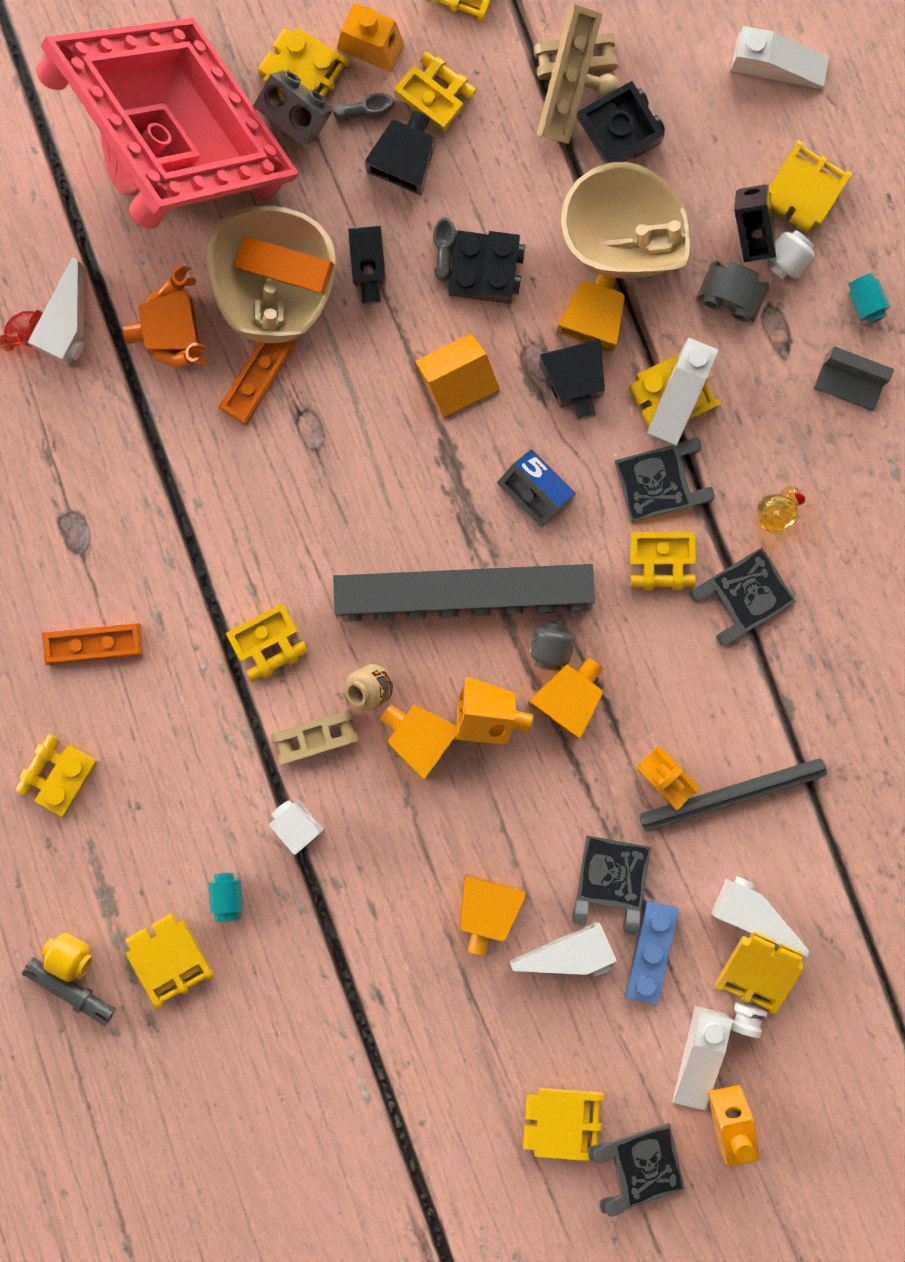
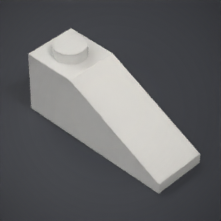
M742 26L735 43L730 72L823 89L829 57L776 32Z
M71 258L28 341L36 350L68 366L71 365L73 360H77L80 357L84 348V343L82 342L84 340L85 268L79 260Z
M688 337L681 349L646 433L647 435L677 446L711 370L718 349Z
M738 876L735 882L727 878L725 879L711 912L713 916L750 933L753 931L775 940V943L778 945L784 944L802 952L803 956L808 957L810 951L764 896L753 890L754 883Z
M598 921L509 960L513 971L588 975L593 972L594 976L608 972L612 969L611 964L617 962L604 930Z
M694 1006L673 1103L706 1110L709 1101L708 1091L713 1090L726 1053L733 1020L726 1013Z

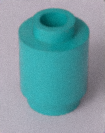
M872 273L859 277L848 284L851 290L848 294L860 321L868 320V323L872 324L887 316L886 310L891 306L879 279H875Z
M232 872L214 874V880L208 882L210 913L214 914V921L226 922L240 919V911L243 910L241 879L234 878Z

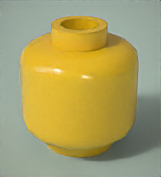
M63 933L56 939L50 938L41 952V955L45 957L43 967L48 973L65 982H72L76 978L80 980L85 976L92 964L91 948L87 943L69 933Z

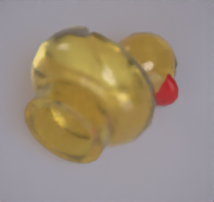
M789 486L784 488L781 494H771L762 497L757 506L761 527L770 533H780L785 527L791 525L797 519L798 506L805 503V496L798 487Z

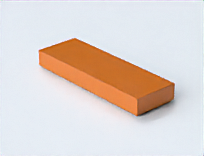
M246 236L243 237L234 267L238 270L322 295L325 294L334 263L329 260Z
M292 341L282 343L258 342L218 406V409L247 426L295 349L296 344Z
M140 623L42 633L45 665L143 656Z

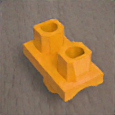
M660 745L635 767L675 810H678L700 789L695 781Z

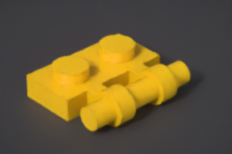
M426 51L420 58V63L426 66L427 69L422 72L413 65L394 88V94L414 110L429 117L430 122L444 132L463 109V102L457 99L456 96L461 93L471 100L477 89L468 83L469 79L463 74L457 75L446 66L447 62L441 57L437 56L435 58ZM439 76L449 84L448 88L444 89L434 79Z
M695 532L630 533V566L643 565V575H630L631 588L643 587V591H653L654 587H671L672 590H682L683 587H695V574H683V565L696 564ZM654 565H672L671 575H654Z
M284 603L226 633L240 662L251 657L254 658L257 665L246 670L252 682L262 676L267 678L273 675L274 670L287 663H290V665L299 661L298 657L309 652L304 641L292 646L288 640V637L299 631ZM279 643L282 652L266 660L262 651Z
M48 734L43 744L39 743L35 749L36 756L28 769L24 768L19 778L21 781L15 790L27 796L32 786L39 788L40 792L34 801L60 817H65L98 761L72 745H67L62 754L56 752L54 749L60 739L52 734ZM49 760L56 765L46 780L39 774Z

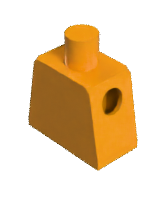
M354 3L341 30L337 50L392 72L404 46V41L394 19L378 13L372 8Z
M598 273L595 284L582 280L559 321L556 333L585 343L600 339L601 348L613 352L618 341L625 298L623 293L613 290L617 278L606 277Z
M589 657L586 658L578 671L566 664L528 702L573 736L580 738L604 692L593 684L594 680L603 670V667Z
M471 677L465 678L457 701L456 739L505 745L509 741L512 730L529 733L533 714L516 710V694Z
M390 704L380 718L382 722L394 730V733L387 742L423 779L426 778L456 737V725L416 705H413L406 715Z
M465 874L460 930L472 933L468 952L486 956L491 939L505 942L525 899V890Z
M740 1084L708 1091L716 1143L726 1165L732 1167L760 1160L754 1119ZM734 1109L737 1118H728L725 1114L727 1111Z

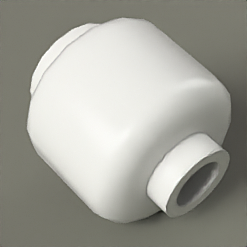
M797 230L793 233H782L776 240V257L769 258V261L772 263L769 269L782 280L786 276L793 279L799 278L815 259V253L812 250L815 245Z

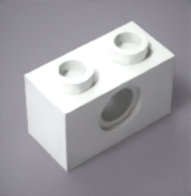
M288 800L271 814L274 820L269 826L294 855L325 830L300 800L293 804Z

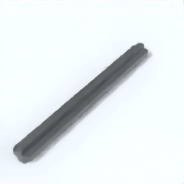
M822 759L811 760L689 798L678 810H675L669 804L640 814V822L644 831L648 832L823 778L827 775L826 766Z

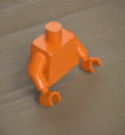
M181 265L176 266L172 271V276L145 299L143 304L138 306L140 322L123 325L127 344L144 341L145 349L150 356H153L156 361L175 369L195 363L206 365L208 362L207 359L200 357L202 350H207L208 347L200 344L192 296L187 289H183L184 286L195 285L196 280L195 278H186V273L188 270H191V267Z

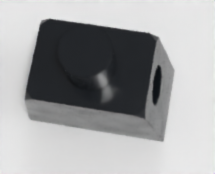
M413 111L407 125L397 120H392L365 160L366 173L421 196L434 150V137L425 133L430 121L429 117L421 112Z
M764 184L736 190L734 212L744 263L775 258V221L769 186ZM762 229L761 238L751 236L754 231Z
M381 226L348 228L353 284L355 287H361L362 304L380 303V285L386 284ZM367 264L374 265V272L365 274L363 267Z
M600 339L540 354L539 365L558 406L574 405L578 421L595 417L596 412L592 400L602 397L605 392Z

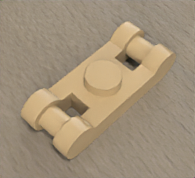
M597 34L594 49L600 50L601 56L593 57L592 54L588 72L597 70L607 72L619 67L617 55L613 53V47L615 46L614 34ZM560 40L546 41L534 45V55L539 61V66L537 67L539 80L551 79L555 63H551V56L557 55Z
M351 710L272 733L273 744L277 743L280 753L277 756L279 765L360 741L358 732L353 730L351 720L354 718ZM338 724L342 736L332 738L329 726ZM298 737L301 749L292 751L289 739Z

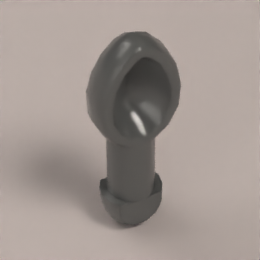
M374 93L365 97L360 103L338 104L334 107L333 115L339 121H345L346 118L367 115L372 118L381 117L391 111L395 101L388 94Z
M446 217L441 218L437 222L433 231V242L438 249L435 275L436 278L442 281L450 277V250L456 241L454 223Z

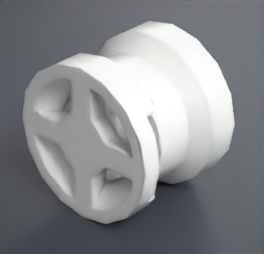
M736 1002L734 1007L736 1016L732 1022L731 1030L746 1036L761 1038L762 1030L760 1026L762 1021L766 1019L768 1012L748 1004Z

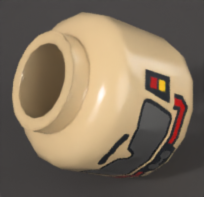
M367 664L348 676L345 687L346 697L356 708L363 711L372 710L391 698L393 694L392 678L382 666Z

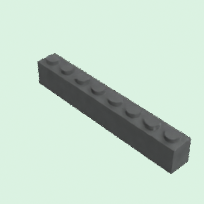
M593 564L333 575L335 615L337 617L342 616L343 622L362 621V615H375V620H394V614L406 613L407 619L426 618V613L439 612L440 618L459 617L458 611H471L472 616L491 615V610L504 609V615L523 614V608H536V613H554L555 607L568 606V612L588 611L587 605L595 603Z

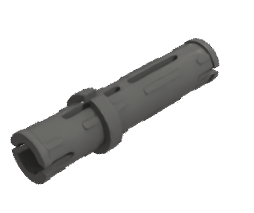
M35 957L31 958L25 966L26 969L22 972V976L29 978L72 1005L73 1011L76 1013L83 1012L99 1022L103 1027L108 1024L113 1016L112 1014L116 1011L115 1007L92 994L93 990L90 988L83 989L74 982H65L48 973L44 969L43 963Z

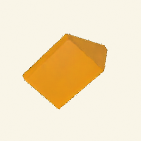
M472 333L415 361L443 418L500 391L487 354Z

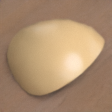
M612 162L591 169L578 178L567 192L562 205L560 221L563 238L569 250L587 269L606 277L625 279L655 276L687 265L691 256V237L687 214L676 192L656 173L641 165L628 162Z
M271 205L252 206L230 213L223 217L213 228L207 245V266L218 307L232 329L245 338L256 342L282 343L305 334L322 313L334 281L336 254L330 236L318 222L306 214L289 208ZM246 236L334 263L325 294L322 295L236 269L234 264L243 237Z

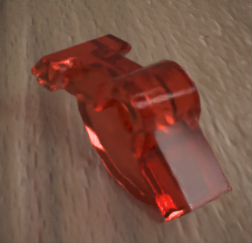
M39 310L35 312L22 311L14 315L7 322L4 335H0V348L10 351L20 345L32 347L28 341L43 312Z

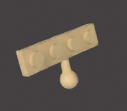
M575 4L569 5L537 136L569 144L583 88L594 89L598 97L602 98L620 87L619 80L613 74L607 73L600 77L587 74L602 13Z

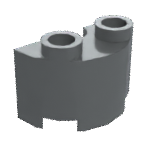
M715 260L710 264L697 298L702 299V303L712 309H720L721 306L733 310L731 315L737 320L743 322L751 320L755 322L768 292L769 283L759 282L757 280L759 273L746 266L730 262L729 267H724L720 265L718 260Z

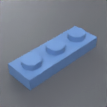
M646 900L626 987V998L658 1005L679 908Z

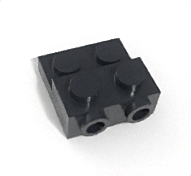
M633 81L577 111V119L604 164L624 162L632 156L635 159L660 145L664 138L665 128L663 122L658 115L653 116L648 107L649 101L645 92L641 88L637 89Z
M457 230L448 295L511 304L512 294L519 295L521 275H515L516 264H523L526 244H519L520 235L496 231L482 234Z

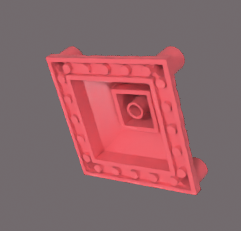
M194 18L48 36L42 42L40 47L45 54L36 67L38 79L45 87L54 90H63L69 84L81 103L85 105L86 111L102 134L100 136L112 184L124 195L137 194L129 206V212L139 226L154 229L159 226L171 209L203 202L207 199L223 197L228 194L244 192L245 190H250L257 198L269 200L274 197L284 183L292 182L299 174L256 109L252 107V103Z

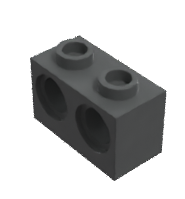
M287 70L270 74L252 106L302 146L316 140L334 110L326 104L327 101L321 94L308 90L301 84V79L296 74ZM279 88H281L286 95L285 103L279 98ZM304 108L310 112L311 122L305 119L303 114Z

